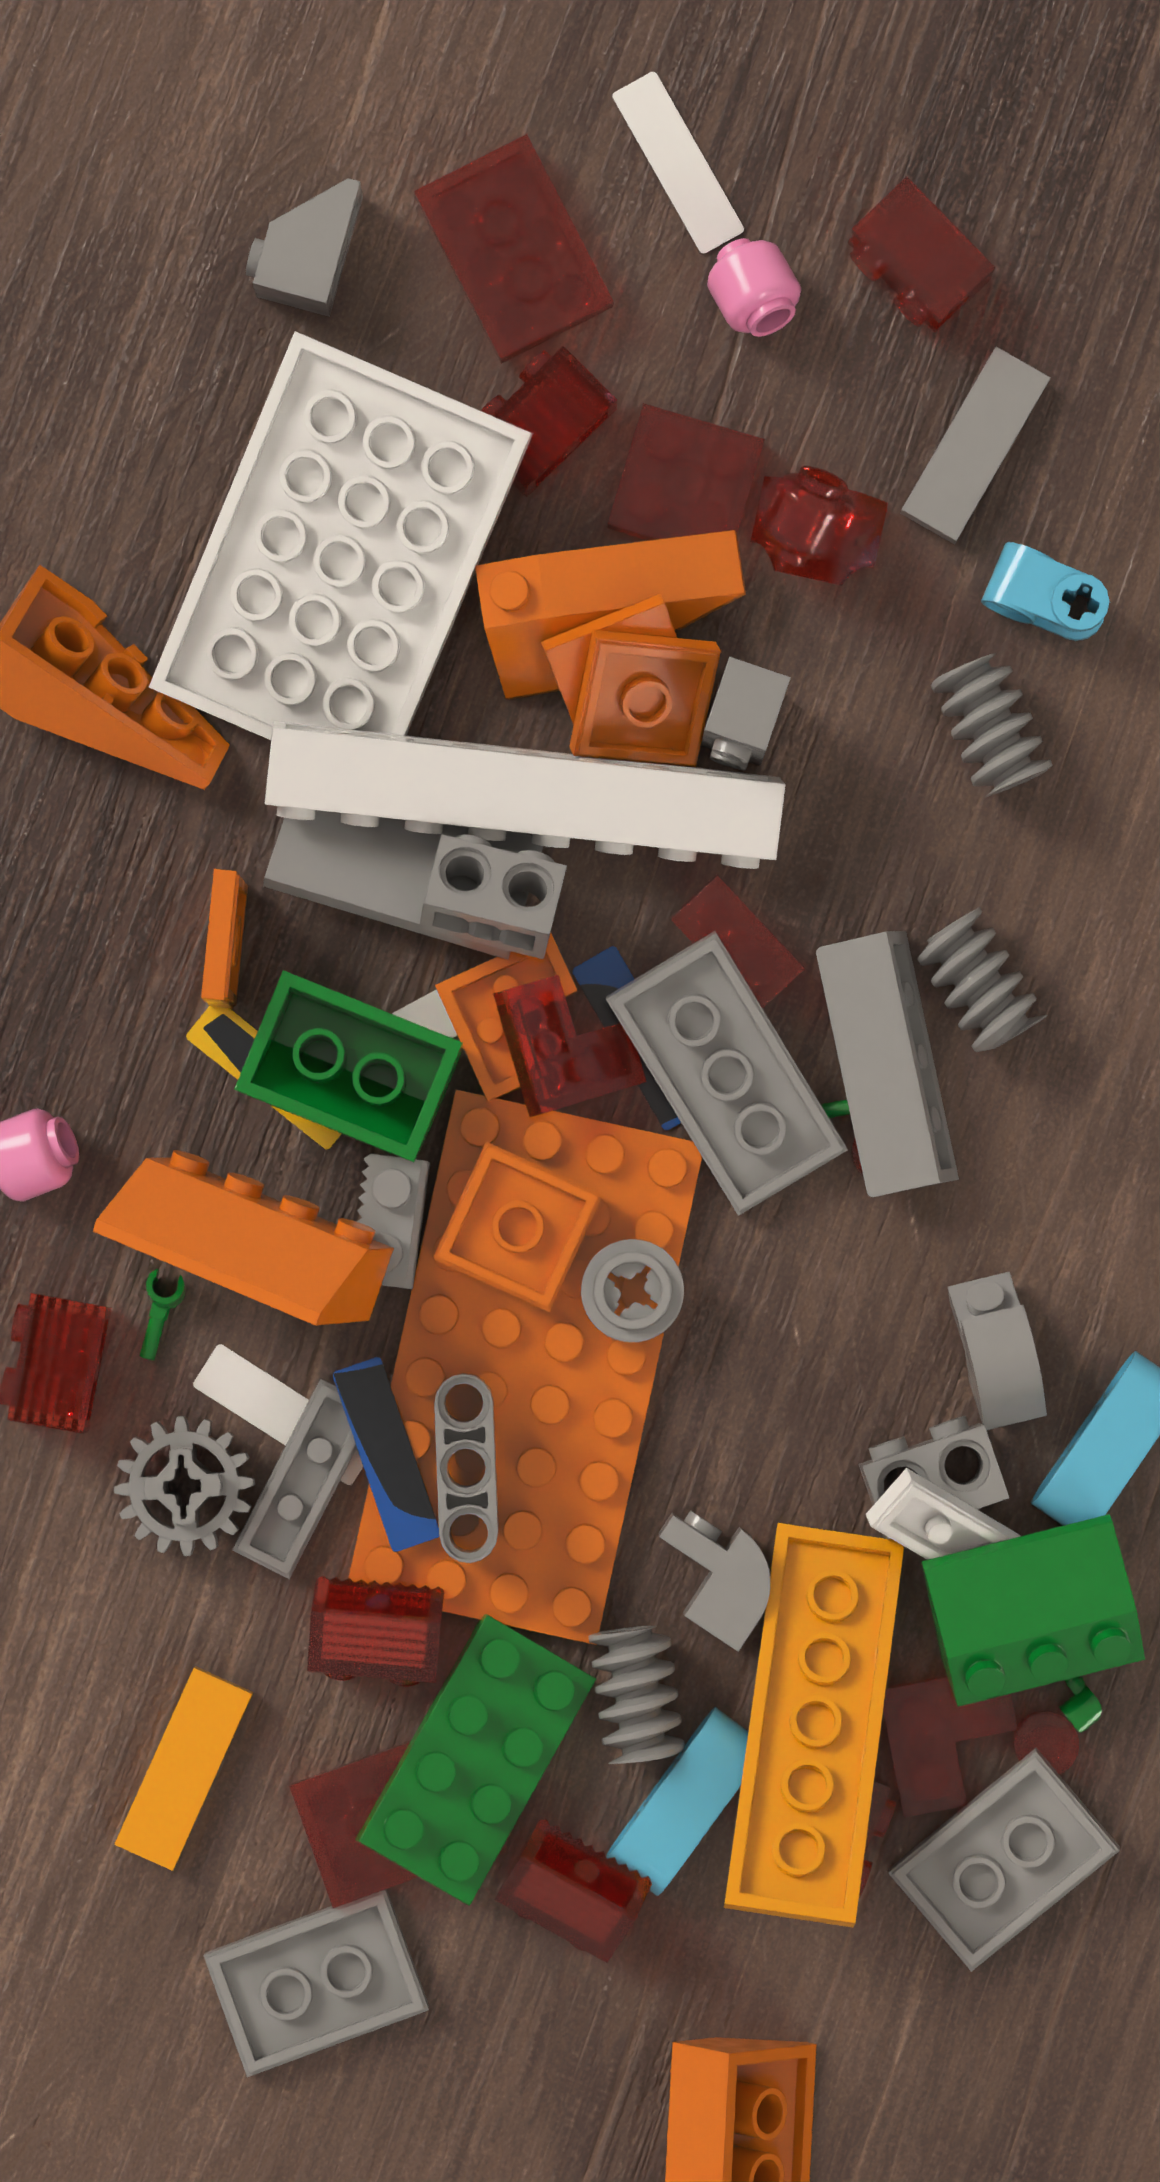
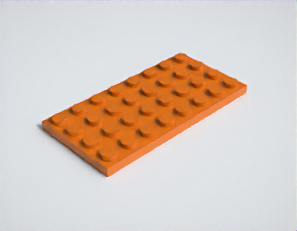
M455 1090L415 1272L413 1289L410 1295L392 1377L391 1389L439 1527L434 1413L436 1392L444 1381L451 1376L462 1373L476 1375L487 1383L492 1391L494 1400L499 1523L497 1542L488 1556L481 1561L472 1563L459 1562L450 1557L441 1545L440 1536L394 1552L391 1549L369 1484L346 1586L347 1591L480 1620L484 1614H487L507 1626L589 1643V1635L600 1631L664 1332L655 1338L642 1342H623L605 1335L596 1328L585 1312L581 1297V1284L584 1272L592 1258L606 1246L621 1240L637 1239L651 1242L665 1250L679 1267L702 1156L693 1141L497 1098L488 1102L484 1095ZM485 1142L491 1143L603 1194L550 1312L433 1259ZM645 1266L641 1273H636L631 1280L622 1276L618 1278L611 1272L607 1276V1278L615 1282L614 1286L621 1292L620 1299L617 1302L619 1306L614 1312L616 1315L620 1316L624 1308L628 1309L634 1302L640 1303L643 1306L647 1304L653 1309L657 1307L658 1304L650 1299L651 1295L643 1289L648 1280L646 1276L651 1270L648 1266ZM455 1385L446 1396L447 1411L459 1421L473 1420L482 1411V1396L472 1385ZM458 1450L449 1459V1474L460 1485H474L485 1474L484 1460L474 1450ZM461 1515L451 1525L452 1540L462 1549H478L487 1540V1526L476 1515Z

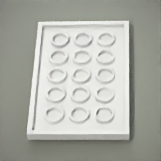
M295 331L149 688L269 740L272 737L273 721L406 736L476 571L475 567L480 562L533 433Z

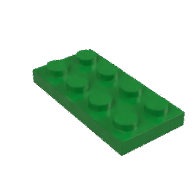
M484 1614L473 1630L355 1841L465 1905L470 1906L596 1678L496 1619Z

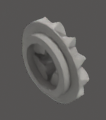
M628 1239L606 1246L592 1258L583 1275L581 1297L587 1316L602 1333L623 1342H642L662 1334L675 1321L683 1303L684 1283L679 1267L665 1250L651 1242ZM648 1266L651 1270L646 1276L648 1280L643 1289L651 1295L650 1299L658 1304L657 1307L653 1309L647 1304L643 1306L640 1303L634 1302L628 1309L624 1308L620 1316L616 1315L614 1312L619 1306L617 1302L620 1299L621 1292L614 1286L615 1282L607 1278V1276L611 1272L618 1278L622 1276L631 1280L636 1273H641L644 1267Z

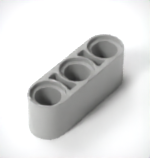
M462 1373L451 1376L441 1384L436 1392L434 1402L440 1541L446 1553L459 1562L472 1563L481 1561L491 1553L496 1545L499 1531L494 1400L492 1391L484 1380L473 1374ZM469 1384L480 1392L483 1400L482 1411L473 1420L459 1421L447 1411L446 1396L455 1385ZM471 1449L479 1453L483 1458L486 1467L485 1474L478 1483L470 1486L460 1485L450 1476L448 1470L449 1459L458 1450ZM465 1514L476 1515L486 1524L488 1537L486 1542L478 1549H462L452 1540L451 1525L459 1516Z

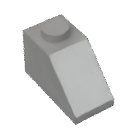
M347 178L271 221L265 240L254 239L247 261L246 275L254 277L253 286L258 298L330 317L363 199L360 181Z

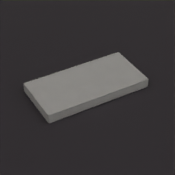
M316 810L314 820L284 818L264 876L263 887L500 958L509 959L511 951L419 928L423 902L441 834L408 831L404 829L405 820L379 817L378 827L348 825L340 822L341 813ZM443 824L442 834L451 837L463 834L468 835L469 827ZM507 831L505 841L486 840L492 847L515 853L523 850L542 853L544 847L531 843L532 835L521 832ZM455 876L448 880L452 887L460 891H471L478 887L474 880L466 876ZM516 892L510 897L514 902L525 907L529 892Z
M716 931L606 996L607 1002L738 1216L848 1151L845 1143Z

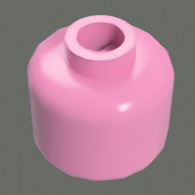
M742 238L727 244L718 253L717 262L709 272L707 282L708 289L729 326L735 331L752 333L753 336L758 337L772 334L792 320L796 312L795 306L799 302L801 286L775 243L764 240L751 242L749 239Z
M36 1108L0 1122V1190L7 1197L20 1202L58 1189L71 1179L73 1165L79 1161V1148L72 1129L62 1117L54 1118L49 1112Z

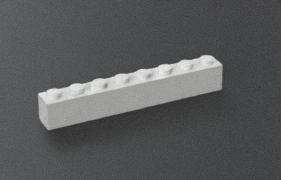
M273 721L265 805L277 806L276 815L290 819L314 820L316 810L341 813L340 822L354 826L378 827L379 817L405 820L404 829L418 833L442 834L443 824L469 827L468 835L478 836L491 841H505L507 831L530 833L532 834L531 843L546 847L568 848L570 838L596 841L595 850L604 853L631 855L633 854L634 845L658 847V857L663 859L694 862L696 861L697 852L722 854L721 864L757 869L759 868L760 859L776 860L786 784L780 777L580 757L567 753Z

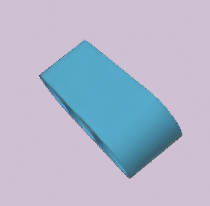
M1134 1351L1128 1357L1039 1486L1031 1501L1032 1505L1062 1526L1106 1515L1160 1436L1159 1366L1137 1351Z
M714 1707L687 1741L684 1750L679 1752L622 1830L605 1858L654 1895L659 1896L741 1786L748 1731Z

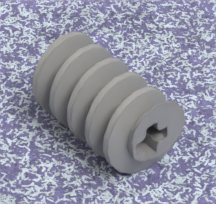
M996 653L957 667L937 677L931 684L934 693H954L941 707L943 716L947 717L964 716L951 730V735L955 740H974L962 752L961 758L963 763H984L971 777V782L973 786L977 787L993 786L994 789L986 797L1025 783L1045 773L1053 766L1050 759H1030L1029 754L1043 741L1041 736H1020L1019 731L1033 717L1031 713L1010 712L1009 707L1023 694L1021 689H1000L999 684L1013 670L1011 666L991 667L989 661Z
M981 908L969 912L927 940L929 944L917 959L922 966L935 963L942 964L933 976L931 983L936 988L955 985L954 990L944 1002L948 1009L963 1006L969 1007V1010L962 1017L958 1026L963 1031L982 1028L983 1031L971 1046L975 1052L996 1049L1048 1016L1042 1015L1027 1018L1026 1012L1037 999L1035 994L1030 993L1014 997L1012 991L1022 980L1023 975L1020 971L1003 975L999 973L998 970L1010 955L1008 951L986 952L985 948L995 936V930L993 928L975 932L972 930V925L983 912Z
M637 1626L608 1630L588 1636L589 1643L607 1646L609 1653L592 1661V1668L612 1673L610 1680L595 1687L596 1694L613 1697L616 1703L598 1713L600 1720L618 1723L619 1730L602 1738V1745L622 1749V1756L608 1764L663 1759L671 1757L685 1748V1741L683 1739L665 1735V1732L680 1725L682 1719L679 1713L662 1709V1706L678 1697V1689L658 1683L659 1680L672 1674L675 1671V1666L671 1661L655 1658L656 1654L672 1645L670 1637L651 1631V1629L657 1626Z

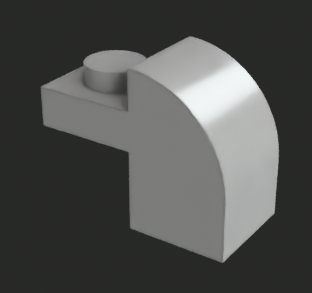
M1010 1272L948 1286L949 1302L965 1350L969 1383L982 1424L985 1425L986 1430L1047 1416L1042 1376L1031 1328L1024 1305L1019 1303Z
M690 1510L684 1520L671 1513L659 1531V1537L710 1570L683 1611V1614L739 1652L762 1617L768 1603L770 1573L764 1554L752 1537L740 1527L724 1548L716 1542L722 1531Z

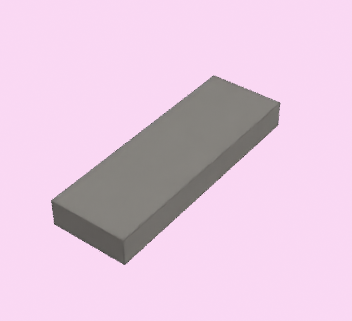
M995 347L901 509L900 514L955 545L1051 377L1002 349Z
M322 1378L319 1379L232 1551L290 1579L357 1449L335 1385Z

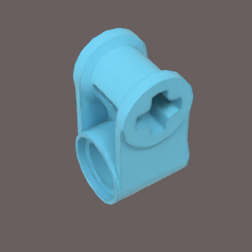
M1014 542L1005 543L981 600L984 606L1004 617L1035 625L1065 639L1074 641L1088 639L1097 633L1103 624L1110 602L1107 589L1094 576L1059 563L1038 550ZM1077 594L1089 599L1087 609L1090 612H1084L1080 620L1068 616L1070 605L1066 603H1072L1076 599Z

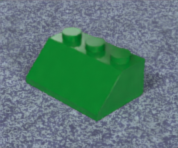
M283 970L234 1090L414 1163L441 1106L461 1057L463 1042Z
M1110 1514L921 1561L940 1655L957 1707L1145 1660L1137 1609Z

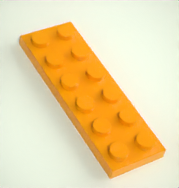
M783 1523L777 1524L770 1571V1595L764 1614L724 1908L854 1928L904 1546L894 1540Z

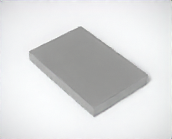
M1035 1748L889 1868L888 1873L972 1972L1120 1851V1846L1040 1751Z
M386 1886L205 1952L203 1955L247 2077L429 2010L427 1998Z

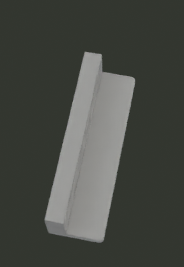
M886 931L819 947L816 955L867 1194L870 1197H877L959 1180L906 931Z

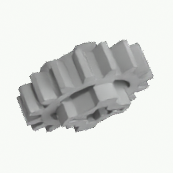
M178 1416L176 1418L174 1432L168 1433L160 1421L151 1424L154 1440L148 1443L142 1438L134 1437L130 1443L139 1454L136 1460L120 1459L117 1467L122 1471L130 1474L129 1482L114 1486L115 1494L130 1496L131 1505L125 1507L119 1513L121 1518L129 1519L138 1516L142 1523L138 1527L135 1537L141 1540L152 1532L159 1535L157 1551L161 1553L167 1551L173 1540L180 1541L183 1556H191L193 1554L195 1540L200 1538L210 1551L217 1548L218 1538L215 1531L221 1528L231 1535L236 1534L239 1527L230 1516L234 1511L250 1512L252 1507L248 1501L239 1497L240 1489H246L255 1485V1478L240 1476L238 1467L250 1458L248 1453H238L232 1456L227 1448L231 1445L235 1435L227 1432L217 1440L210 1436L212 1420L204 1419L198 1426L197 1431H190L186 1416ZM195 1444L212 1452L221 1462L225 1472H211L197 1459ZM170 1445V1462L158 1475L144 1476L145 1469L152 1457L162 1448ZM183 1456L184 1468H188L189 1478L194 1480L200 1479L201 1490L190 1495L189 1504L186 1505L187 1515L185 1503H182L180 1493L170 1492L168 1487L169 1481L178 1478L180 1475V1467L183 1466ZM226 1495L225 1502L219 1513L207 1524L199 1527L200 1508L210 1497ZM145 1500H159L170 1510L174 1527L160 1521L150 1511Z

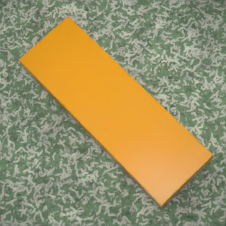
M197 1666L193 1668L114 1845L171 1871L175 1869L253 1695L252 1691Z

